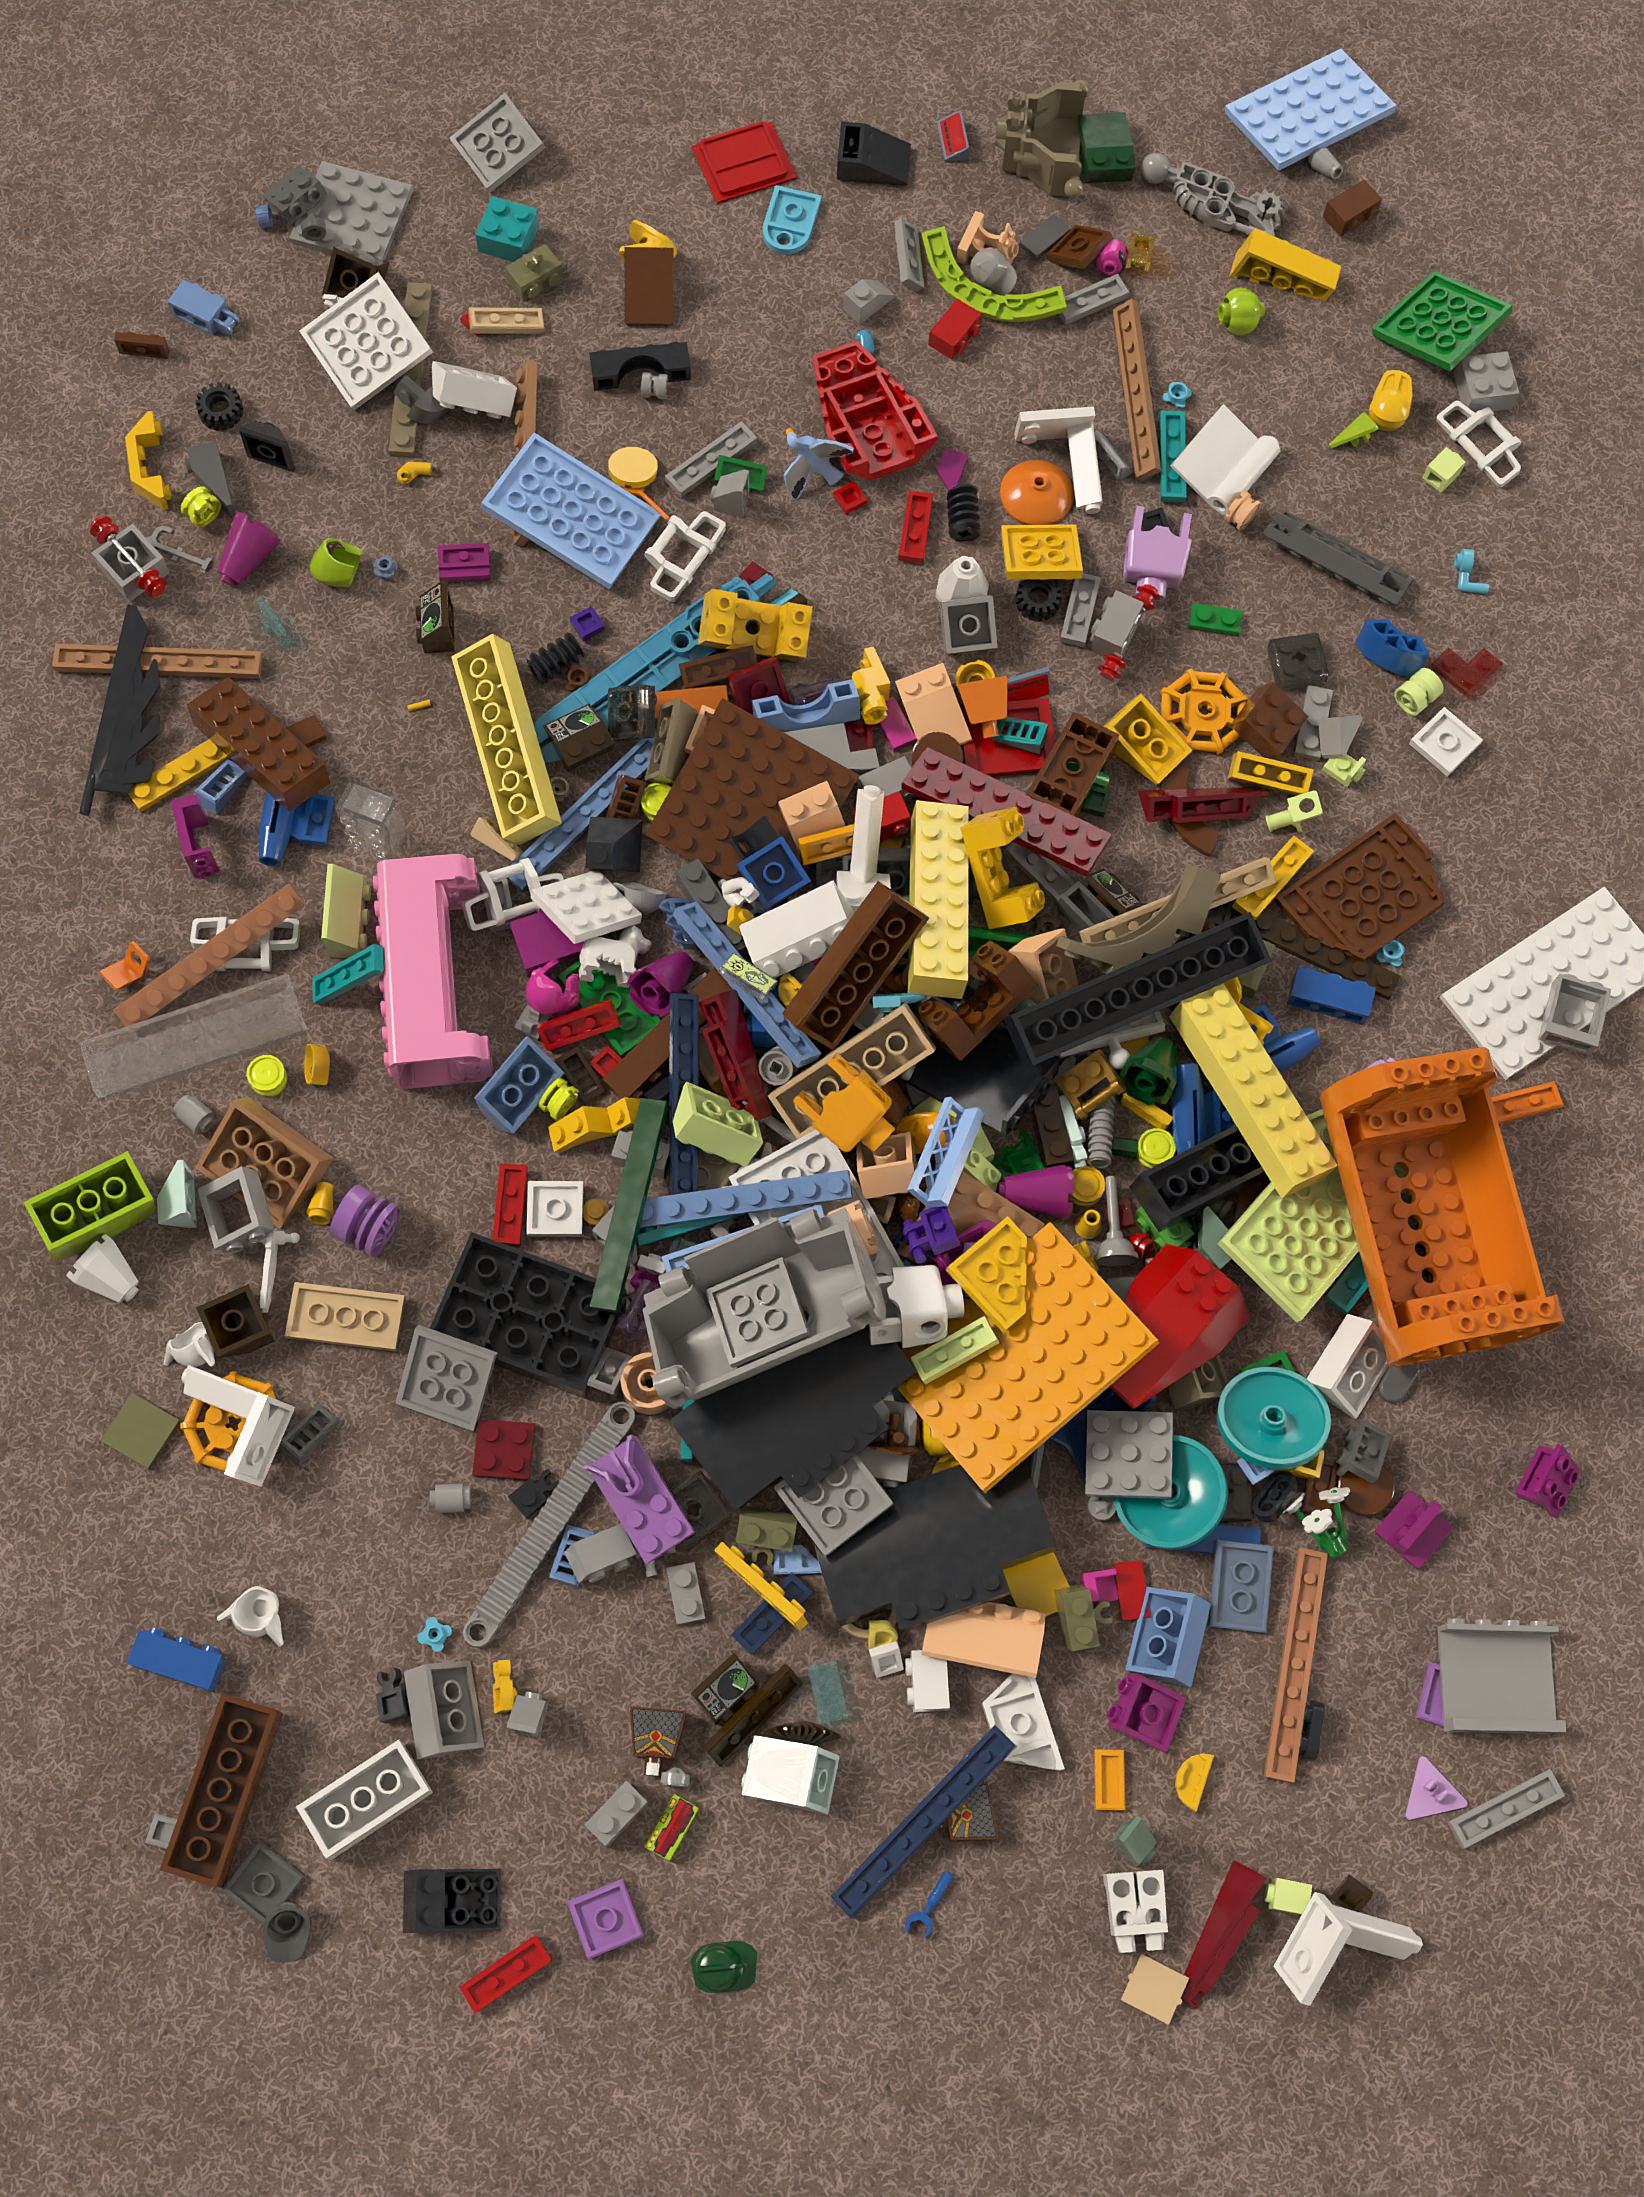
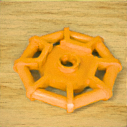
M1188 669L1183 676L1171 685L1162 688L1160 692L1162 696L1161 716L1192 750L1216 752L1217 755L1222 754L1226 747L1241 737L1234 729L1222 739H1220L1218 734L1226 726L1232 728L1230 724L1234 719L1231 718V708L1238 707V715L1249 700V696L1244 695L1227 677V673L1199 672ZM1198 682L1216 683V684H1215V686H1211V685H1200ZM1187 684L1191 685L1188 693L1181 694L1178 692ZM1222 686L1233 698L1229 699L1227 696L1225 698L1221 694L1220 687ZM1173 700L1179 703L1178 713L1171 715ZM1202 706H1207V710L1211 711V713L1203 715L1199 710H1201ZM1181 722L1184 729L1189 731L1188 736L1186 737L1174 723ZM1194 735L1211 736L1212 742L1192 739Z
M232 1371L230 1375L223 1377V1379L276 1399L272 1390L273 1385L269 1382L265 1384L239 1375L237 1371ZM193 1398L184 1422L180 1423V1430L184 1431L195 1457L194 1462L197 1465L204 1464L225 1472L227 1460L210 1454L215 1449L227 1451L231 1455L247 1419L209 1404L210 1408L206 1412L204 1422L196 1423L204 1402ZM232 1417L235 1419L241 1418L242 1421L238 1424L239 1429L236 1431L232 1428L227 1429V1424L230 1423L229 1419ZM196 1430H205L210 1444L205 1449Z

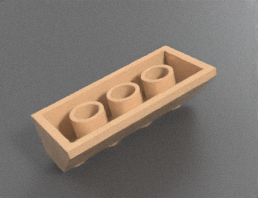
M987 1602L927 1623L921 1655L1036 1678L1046 1613Z

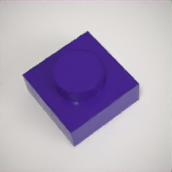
M592 606L570 617V623L582 641L605 630L603 622Z

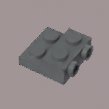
M298 165L262 196L270 206L292 225L327 195V192L315 176Z

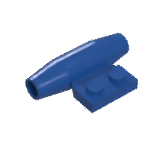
M266 792L259 827V862L272 867L280 865L290 837L300 842V844L327 847L335 804L334 796L314 794L291 812H288Z
M1265 1004L1251 1010L1274 1026L1270 1034L1265 1035L1263 1047L1279 1073L1296 1065L1320 1046L1319 1037L1313 1028L1308 1027L1279 1037L1278 1024ZM1252 1024L1251 1028L1255 1033L1257 1027Z
M1198 1063L1177 1064V1083L1172 1091L1173 1140L1176 1147V1155L1236 1125L1215 1090L1210 1089L1204 1093Z

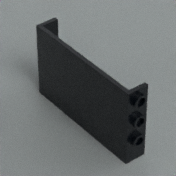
M938 997L949 1003L955 1011L961 1005L951 998ZM914 1003L908 1004L912 1012L915 1013ZM998 1024L961 1061L933 1041L936 1050L916 1064L910 1080H903L900 1075L896 1076V1078L943 1103L945 1098L951 1097L964 1109L979 1107L985 1113L981 1125L1006 1138L1011 1130L1015 1131L1018 1129L1026 1112L1030 1113L1034 1109L1038 1097L1048 1092L1052 1080L1058 1074L1060 1057L1054 1056L1024 1069L1008 1030Z

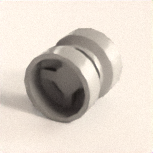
M643 372L641 398L656 396L658 399L666 400L668 375L660 374L659 376H653L651 373Z

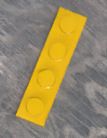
M208 739L153 772L150 782L132 785L131 792L128 795L139 811L142 812L230 758Z
M1293 835L1270 861L1276 883L1238 898L1232 907L1242 915L1251 912L1255 921L1312 856L1314 850Z
M723 1542L717 1546L714 1551L719 1559L794 1627L801 1631L808 1624L803 1615L805 1609L794 1599L789 1602L784 1598V1590L774 1581L770 1584L763 1579L765 1574L754 1563L750 1566L743 1561L745 1556L735 1546L732 1545L728 1548Z

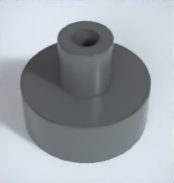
M309 214L307 219L301 223L302 236L310 241L323 239L326 236L325 222L317 218L315 214Z

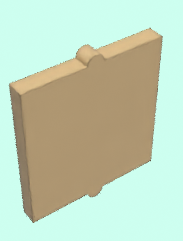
M1141 1954L1133 1974L1130 1973L1128 1975L1130 1980L1121 2000L1169 2025L1177 2005L1182 2004L1180 1998L1189 1978Z

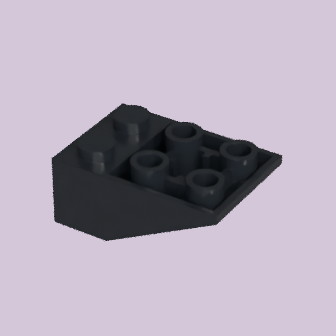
M841 121L836 180L907 186L911 144L865 123Z
M416 1869L404 1871L403 1933L500 1931L501 1869Z

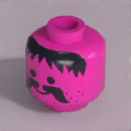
M1112 239L1096 256L1097 269L1107 276L1121 274L1127 265L1128 248L1122 241Z

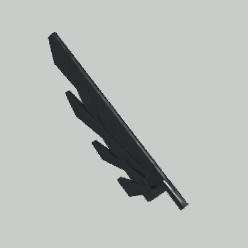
M129 604L126 608L79 810L81 815H90L95 791L129 794L132 785L150 782L154 766L153 758L137 766L136 763L138 754L159 735V714L152 718L143 731L142 724L143 714L160 688L158 662L156 659H153L143 681L140 658L149 630L136 605Z

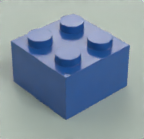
M783 836L737 864V869L741 876L746 878L759 892L760 895L756 899L764 912L800 891L811 882Z

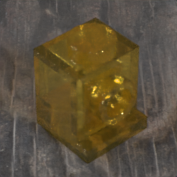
M1131 233L1127 265L1125 267L1126 272L1149 274L1155 237Z

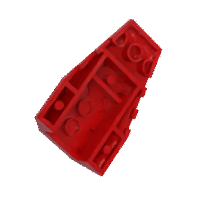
M858 341L812 356L828 440L853 447V453L838 457L847 473L869 481L915 465L936 443L938 436L919 402L913 396L910 397L906 393V389L900 383H896L890 377V373L885 368H881L877 364V360Z
M1165 1244L1132 1281L1130 1290L1123 1301L1158 1339L1159 1344L1109 1387L1135 1409L1164 1388L1177 1382L1189 1372L1194 1371L1206 1361L1217 1356L1250 1318L1240 1288L1197 1250Z

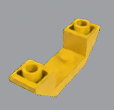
M149 411L125 436L130 478L136 493L161 509L168 510V500H172L169 484H164L161 475L149 477L146 466L142 465V460H146L144 448L160 445L159 436L163 435L160 420L156 421L153 412Z

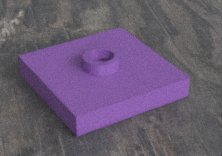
M623 1878L567 1901L588 1960L644 1937Z

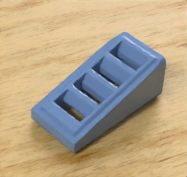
M227 759L194 792L197 794L202 807L216 815L225 806L248 774L236 763ZM228 770L236 776L232 778L226 774V771ZM223 779L226 782H228V784L226 785L219 780ZM216 787L221 791L217 792L213 788Z
M567 1524L549 1579L578 1588L579 1582L575 1574L570 1575L559 1572L560 1567L572 1570L569 1562L562 1561L563 1557L566 1556L564 1552L567 1545L571 1546L572 1543L576 1542L569 1540L571 1534L587 1538L594 1535L595 1532Z

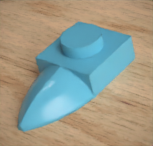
M911 993L874 994L873 1008H879V1012H892L896 1007H900L904 1003H915L926 998L928 995Z

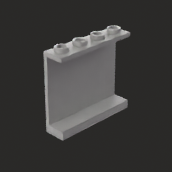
M1455 1618L1447 1619L1446 1624L1437 1627L1444 1732L1548 1735L1566 1732L1565 1720H1556L1550 1635L1559 1632L1558 1626H1548L1547 1621H1531L1530 1626L1520 1625L1519 1620L1502 1621V1625H1493L1490 1619L1475 1620V1624H1465V1619Z

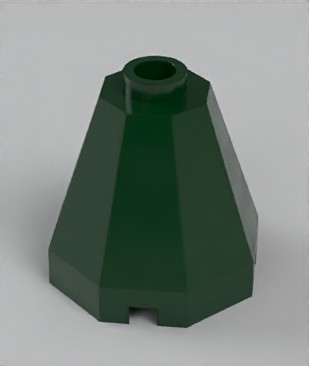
M1164 1037L1153 1038L1126 1060L1119 1077L1126 1085L1125 1092L1128 1096L1147 1105H1154L1158 1100H1162L1161 1104L1168 1102L1177 1083L1178 1049L1170 1039Z

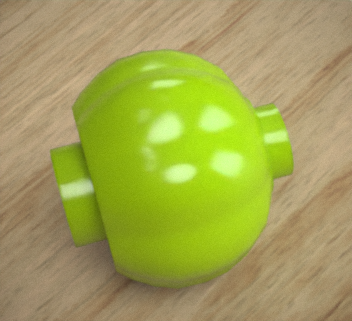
M1240 287L1231 290L1218 306L1219 322L1223 323L1224 327L1235 335L1251 333L1257 327L1260 317L1265 315L1264 302H1260L1257 295L1247 288Z

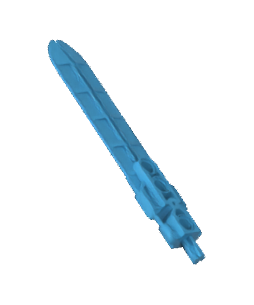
M765 574L750 586L745 580L742 581L741 578L734 577L731 581L723 584L719 590L738 593L737 598L760 602V597L775 587L776 583L773 581L772 576ZM704 596L686 608V611L538 718L533 725L539 746L549 740L543 725L589 703L594 708L618 690V693L594 709L603 720L607 730L647 702L650 699L651 692H660L681 677L679 663L710 656L715 651H719L720 649L698 645L699 633L695 630L701 624ZM751 620L747 621L745 627H746L749 623L752 624L754 621H751ZM682 641L688 644L685 648L675 646L676 643ZM668 653H670L669 656H667L666 658H664V659H663L662 661H660L658 664H656L655 666L653 665V664L656 663L658 660H660L661 658H663L665 655H667ZM647 668H649V670H648L647 672H645L644 674H642L640 677H638L636 680H634L633 682H631V683H630L629 685H627L625 688L623 687L625 684H627V683L630 682L632 679H634L636 676H638V675L641 674L643 671H645ZM551 742L541 749L544 763L560 761Z

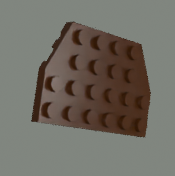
M1394 813L1275 897L1274 902L1308 938L1318 939L1320 944L1332 950L1338 949L1345 956L1355 961H1366L1378 953L1384 946L1389 945L1391 941L1396 940L1441 908L1444 900L1437 885L1438 879L1433 871L1429 849L1400 817Z

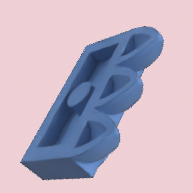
M668 898L663 900L659 905V909L667 914L666 925L674 930L675 934L672 940L679 944L681 949L699 948L673 916L677 907L690 904L688 898Z

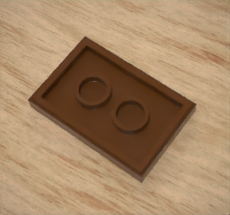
M624 247L625 323L674 324V248Z

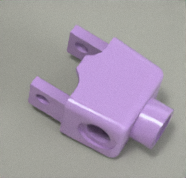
M1137 506L1134 512L1132 530L1129 531L1126 539L1123 577L1128 582L1137 583L1136 596L1140 594L1137 591L1138 586L1149 584L1154 586L1160 595V600L1153 601H1163L1166 597L1167 588H1178L1184 577L1192 540L1188 538L1192 514L1184 513L1178 537L1170 532L1169 527L1156 526L1150 531H1141L1144 507Z

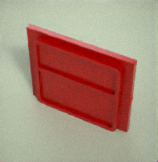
M760 121L702 139L700 144L692 146V150L703 172V177H705L717 204L797 179L772 122L765 123Z
M1048 698L1007 702V717L1049 725V734L1041 754L996 742L992 738L984 739L982 725L971 726L965 707L960 706L973 740L962 745L965 765L990 777L1039 773L1055 745V732L1053 731ZM1004 725L1001 734L1006 735L1009 726ZM1014 728L1011 736H1016L1018 729ZM1023 731L1021 737L1025 738L1027 732ZM1032 734L1031 739H1035L1036 734Z

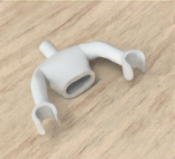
M739 877L728 881L721 879L718 882L723 898L730 908L737 904L742 909L750 911L752 915L755 913H766L759 902L755 901L760 895L759 892L746 878Z

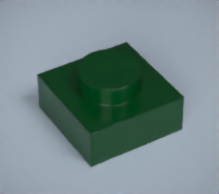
M1092 785L1083 801L1081 811L1104 817L1111 790Z

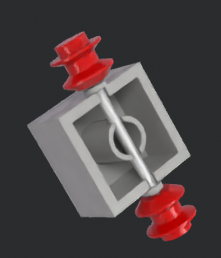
M103 516L94 519L91 523L90 534L97 537V542L103 545L93 551L92 555L101 572L128 602L143 592L147 597L161 595L166 586V579L164 577L170 574L161 554L133 524L118 534L119 527L116 524H112L110 517Z
M1144 584V586H1138L1139 596L1130 597L1116 590L1112 598L1107 597L1102 608L1101 620L1096 619L1090 641L1093 642L1092 651L1103 655V659L1106 661L1105 665H1098L1102 677L1111 681L1115 678H1121V674L1118 671L1119 669L1126 668L1122 657L1141 621L1142 613L1155 610L1156 607L1152 602L1153 600H1160V595L1157 593L1158 590L1152 585Z

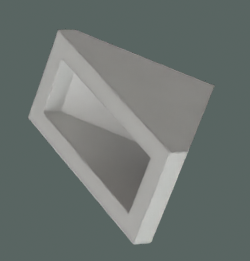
M1361 715L1318 719L1320 751L1323 759L1345 757L1363 720Z

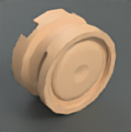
M1243 491L1240 494L1242 498L1235 499L1228 508L1230 514L1226 513L1224 516V520L1237 525L1236 528L1239 531H1242L1254 519L1262 505L1259 500L1254 502L1251 494L1247 491Z

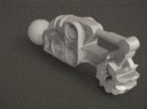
M1154 152L1148 154L1141 163V174L1144 180L1152 184L1164 182V180L1173 182L1172 193L1176 195V203L1181 204L1180 208L1183 211L1187 210L1190 216L1196 215L1197 219L1201 220L1209 228H1219L1224 231L1236 229L1249 236L1256 227V229L1274 236L1273 230H1277L1285 220L1287 203L1283 202V195L1276 196L1275 190L1268 193L1264 189L1262 193L1255 192V194L1248 198L1234 190V183L1229 178L1183 161L1179 170L1171 167L1168 158L1162 153ZM1264 211H1266L1264 220L1261 221V220H1262V217H1263V214H1264ZM1233 213L1248 218L1255 227L1236 222Z

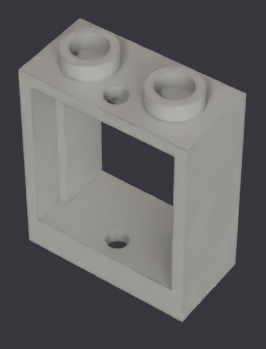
M1559 974L1551 985L1538 1040L1591 1055L1599 1044L1611 989L1604 987L1598 982L1580 980L1572 974ZM1560 992L1596 1002L1588 1033L1553 1023Z
M241 1166L197 1189L214 1249L226 1251L228 1254L237 1253L243 1249V1246L250 1242L261 1241L266 1237V1234L275 1230L257 1170ZM242 1190L252 1223L229 1234L220 1201Z

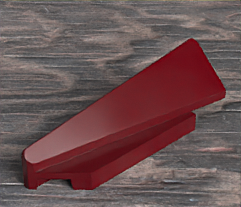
M1261 787L1140 790L1138 795L1147 822H1155L1173 817L1174 822L1184 823L1248 818L1253 812L1252 808L1262 797L1266 798L1269 795V791Z
M735 989L700 1001L699 1007L710 1025L702 1029L730 1105L737 1110H745L752 1114L756 1121L771 1116L770 1106L737 991Z
M1233 1861L1184 1973V1976L1188 1977L1189 1980L1180 1999L1193 2009L1197 2007L1203 1995L1212 1989L1260 1913V1910L1250 1903L1266 1878L1237 1861Z

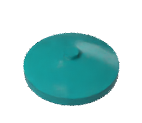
M1259 1367L1240 1373L1226 1385L1217 1407V1424L1224 1441L1238 1456L1263 1468L1282 1470L1302 1466L1321 1452L1330 1432L1331 1415L1324 1396L1309 1380L1283 1368Z
M1173 1435L1172 1499L1114 1497V1504L1124 1526L1140 1541L1159 1549H1183L1205 1539L1219 1524L1227 1505V1480L1220 1463L1205 1446L1193 1439Z

